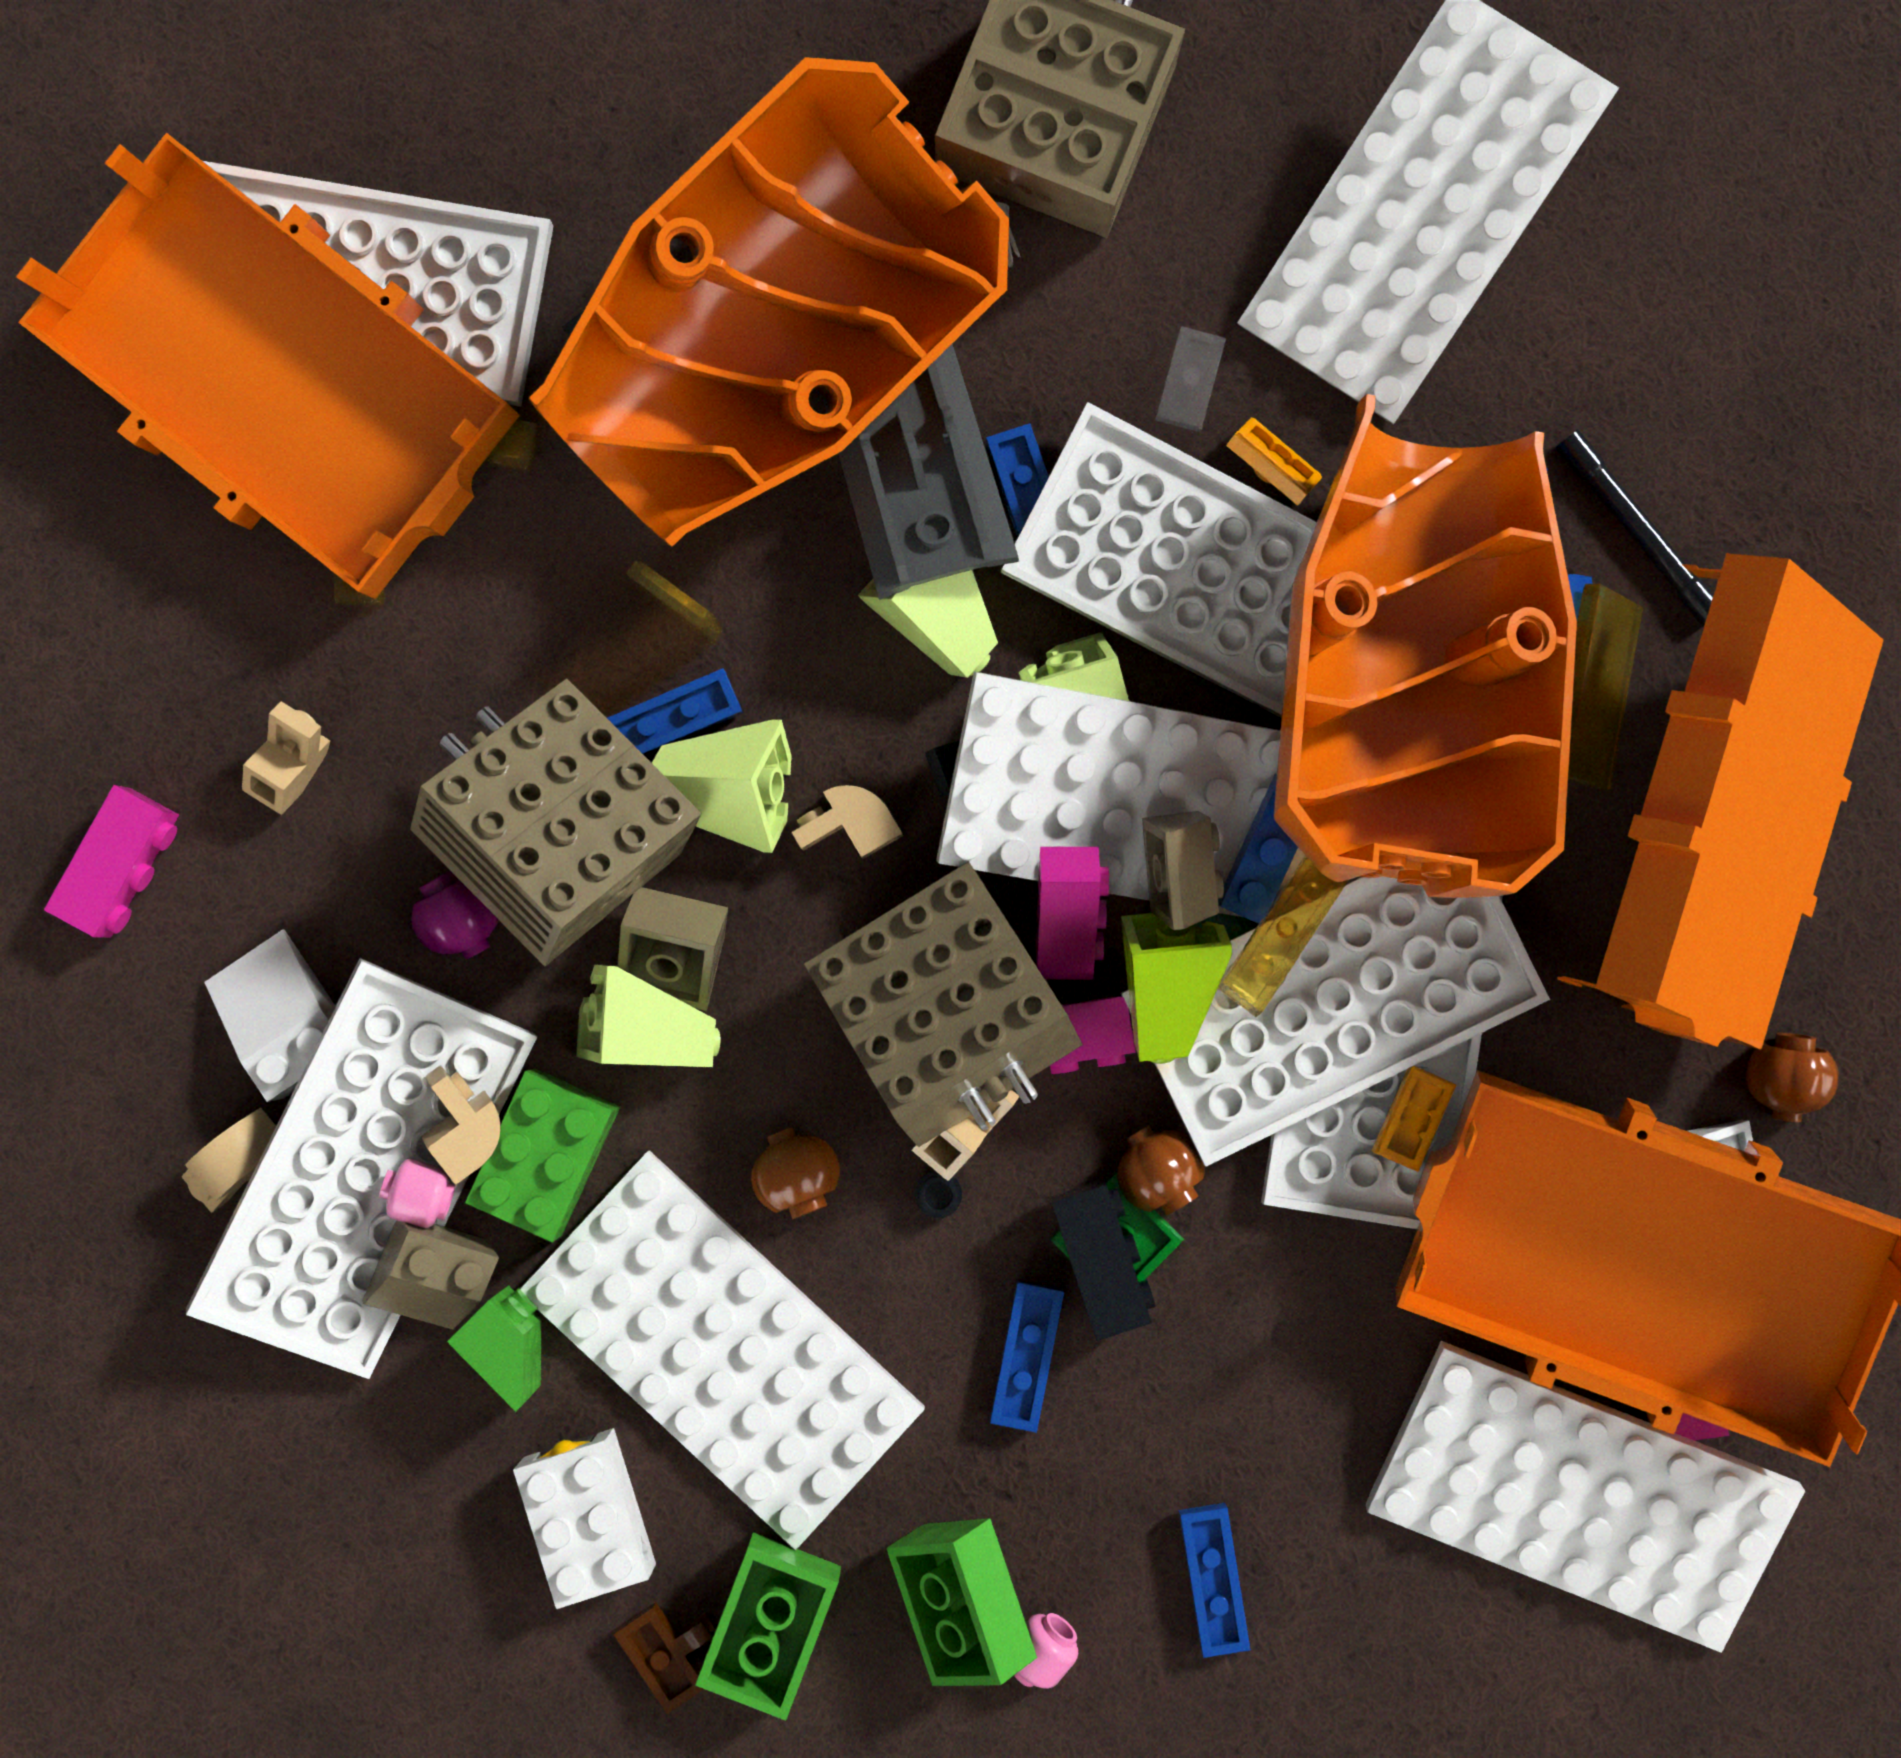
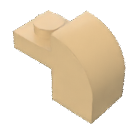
M281 701L269 713L267 741L243 765L242 791L282 815L302 794L327 754L330 740L321 735V726L306 712L294 710Z
M849 785L837 786L824 791L823 793L832 809L824 813L820 806L797 819L800 828L792 832L800 848L806 850L844 828L862 859L903 836L890 811L879 797L864 788Z
M440 1065L427 1074L425 1078L451 1115L421 1137L426 1148L453 1183L457 1185L480 1168L493 1154L500 1137V1119L495 1105L485 1090L468 1101L475 1094L458 1071L449 1076Z
M1010 1090L1008 1095L1001 1101H992L987 1104L988 1109L996 1120L992 1127L981 1109L978 1110L989 1129L981 1130L971 1114L922 1146L918 1147L915 1145L912 1151L949 1181L975 1153L990 1130L1014 1106L1019 1095Z
M262 1108L257 1109L226 1129L185 1164L188 1170L183 1174L182 1178L188 1184L191 1194L197 1200L203 1202L211 1213L223 1206L251 1178L276 1128V1125Z

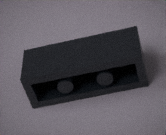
M1103 1179L1051 1196L1050 1200L1096 1341L1151 1324L1148 1309L1154 1308L1156 1305L1147 1279L1138 1282L1133 1264L1140 1262L1141 1259L1133 1235L1123 1236L1118 1218L1126 1216L1118 1189L1108 1191V1187Z

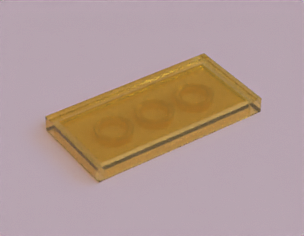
M1585 584L1577 621L1568 778L1592 788L1611 790L1643 607L1602 584Z

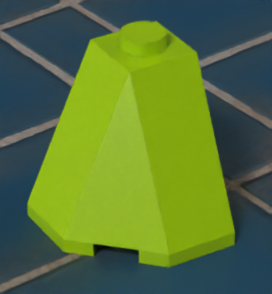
M1153 913L1121 916L1133 1037L1139 1061L1164 1064L1173 1061L1175 1058L1188 1057L1232 956V944L1224 925L1207 921L1203 924V929L1189 926L1185 929L1173 930Z

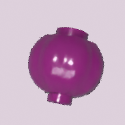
M451 871L419 887L424 898L413 905L411 921L417 938L426 948L439 954L462 953L466 960L490 947L486 938L493 932L499 919Z

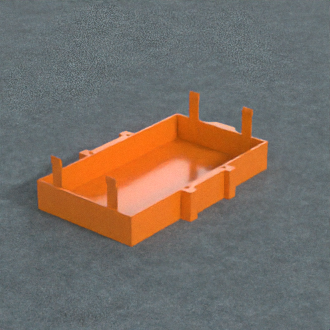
M168 133L162 137L143 163L119 144L105 164L125 179L127 184L57 273L32 257L28 260L16 277L41 292V294L18 323L131 411V414L117 432L133 445L156 456L162 451L220 497L213 508L229 521L252 530L263 516L356 591L376 599L419 543L430 536H444L475 497L472 491V479L475 472L520 415L506 401L411 327L424 309L406 291L392 280L383 289L325 243L330 234L299 206L294 204L282 221H277Z
M1726 553L1721 570L1682 564L1693 575L1699 578L1718 579L1685 692L1672 690L1665 712L1671 716L1641 815L1634 814L1628 837L1636 840L1639 844L1597 983L1594 984L1566 976L1557 977V980L1577 987H1582L1583 985L1595 988L1630 1003L1621 1007L1635 1012V1022L1658 1032L1718 1047L1720 1042L1725 1040L1761 1050L1801 916L1812 918L1818 897L1814 896L1813 893L1840 803L1847 801L1852 784L1850 780L1843 776L1884 639L1789 558Z
M1477 1070L1451 1140L1443 1148L1430 1151L1416 1188L1413 1204L1415 1215L1420 1220L1395 1287L1397 1307L1526 1354L1525 1364L1530 1382L1552 1389L1556 1378L1647 1412L1652 1427L1673 1435L1682 1414L1685 1413L1828 1467L1833 1462L1842 1438L1845 1439L1850 1449L1855 1454H1858L1868 1431L1860 1424L1853 1411L1898 1304L1901 1306V1219L1779 1177L1778 1175L1783 1165L1781 1159L1770 1147L1753 1141H1748L1745 1151L1656 1121V1116L1647 1104L1630 1098H1626L1617 1120Z

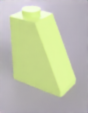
M972 570L911 586L905 591L879 600L874 579H872L858 595L869 607L950 675L968 678L970 675H973L974 671L980 672L990 660L989 653L998 644Z
M1101 632L1057 645L1046 653V664L1038 669L1036 664H1029L1019 671L1020 680L1129 701L1118 657Z
M768 720L673 742L660 747L652 764L702 813L696 827L761 852H773L787 823L788 803L781 802L784 792L783 775H790L792 758L782 720Z
M594 965L590 980L591 984H597L595 993H592L590 997L583 998L579 1010L576 1057L601 1064L713 1067V1056H717L720 1049V1032L718 1028H715L716 1019L619 967Z

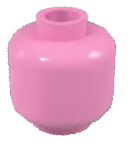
M407 1159L401 1163L397 1172L388 1169L381 1186L379 1198L387 1200L386 1212L390 1218L422 1228H428L437 1219L445 1220L456 1185L449 1182L450 1178L442 1167L415 1159Z
M1053 1613L1047 1615L1035 1614L1030 1616L1025 1623L1029 1630L1037 1658L1014 1676L1027 1687L1036 1686L1049 1689L1056 1686L1076 1662L1079 1654L1076 1643L1077 1635L1073 1627L1059 1615Z

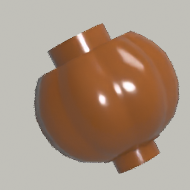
M1779 1032L1776 1033L1775 1047L1769 1046L1770 1042H1763L1762 1049H1755L1751 1054L1745 1071L1748 1090L1756 1101L1772 1109L1773 1119L1787 1122H1802L1803 1114L1822 1109L1836 1094L1839 1077L1837 1065L1827 1050L1816 1048V1037Z
M1149 1125L1126 1139L1130 1148L1127 1149L1118 1163L1117 1180L1122 1194L1129 1203L1147 1212H1151L1161 1206L1167 1216L1198 1197L1193 1186L1204 1179L1205 1166L1190 1136L1177 1130H1162L1154 1133Z
M793 1127L768 1136L767 1140L770 1146L755 1160L751 1174L754 1193L762 1205L775 1213L789 1209L792 1219L828 1206L824 1195L836 1190L840 1177V1163L833 1148L825 1140L817 1136L796 1135Z

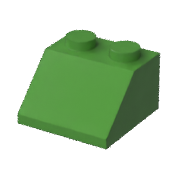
M508 1285L488 1300L447 1342L516 1412L541 1386V1318L535 1313L538 1307L520 1288L514 1291Z

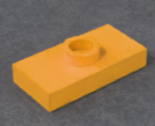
M1251 417L1226 445L1249 464L1262 481L1274 485L1297 506L1322 478L1317 470L1255 418Z
M1416 1066L1408 1068L1371 1151L1419 1172L1456 1088V1084Z

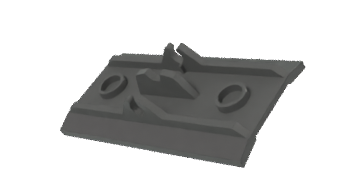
M951 344L843 451L838 453L879 600L905 591L911 586L984 566L992 567L1019 562L1017 550L953 344ZM822 394L826 412H828V402Z

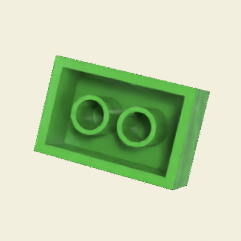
M536 1068L525 1071L500 1125L498 1144L491 1157L482 1165L465 1203L553 1243L565 1231L620 1106Z
M990 1518L924 1524L886 1548L932 1686L1002 1685L1037 1658Z
M753 1532L695 1686L786 1721L839 1583L841 1566L799 1549L795 1550L791 1546Z

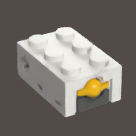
M614 1428L600 1432L596 1437L593 1434L575 1441L563 1440L558 1442L553 1448L544 1450L542 1454L537 1452L523 1457L513 1471L556 1609L649 1580L656 1562Z

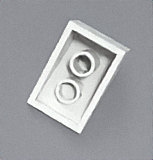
M281 930L204 982L241 1064L266 1102L284 1099L293 1093L336 1007L286 931Z

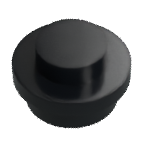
M935 1170L928 1172L917 1183L915 1189L916 1203L920 1210L930 1217H947L953 1214L961 1203V1185L955 1176L947 1181Z

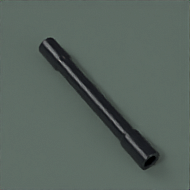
M1577 429L1555 448L1576 474L1586 481L1674 587L1677 596L1704 627L1714 593L1701 578L1693 575L1682 566V564L1686 563L1607 469L1602 457Z

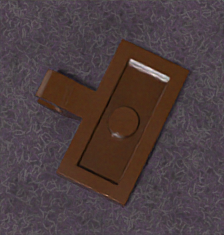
M655 1602L616 1629L613 1635L666 1714L704 1690L695 1686L701 1668L690 1652L709 1641L713 1636L711 1632L717 1628L707 1612L691 1621L677 1633Z

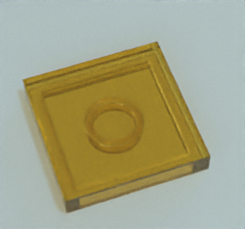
M640 560L639 562L635 561L627 571L626 575L640 591L713 645L723 633V628L711 612Z

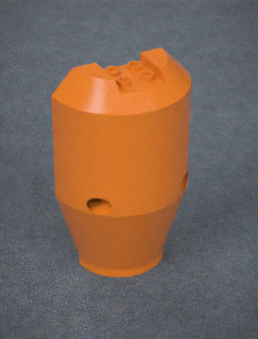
M805 57L655 201L630 227L544 384L529 397V400L541 416L590 470L647 527L671 547L687 532L843 451L1007 291L1008 216L977 180L960 191L955 186L958 180L953 171L940 160L935 162L923 149L925 145L924 139L916 128L907 121L902 124L896 117L909 101L875 62ZM673 239L683 241L690 248L693 261L682 263L674 259L670 253V241ZM813 388L819 390L826 397L828 402L827 413L819 414L809 405V394Z
M1366 394L1357 405L1353 433L1292 585L1274 820L1324 876L1336 882H1342L1355 877L1397 878L1399 883L1422 885L1428 897L1469 898L1516 893L1564 851L1577 619L1543 454L1544 433L1535 431L1514 441L1482 447L1451 448L1416 444L1392 437L1377 429L1370 422L1375 410L1376 396Z

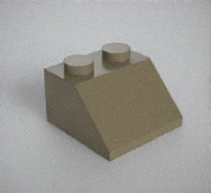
M1199 811L1142 818L1150 912L1173 930L1185 929L1218 914V899L1223 898L1224 886L1219 870H1215L1213 852L1218 851L1220 846L1217 825L1214 822L1211 823V818Z
M641 887L633 894L621 923L617 967L695 1009L707 1011L725 938L728 907Z
M396 1220L362 1302L367 1306L453 1330L481 1302L499 1257L487 1239L438 1224L422 1228Z

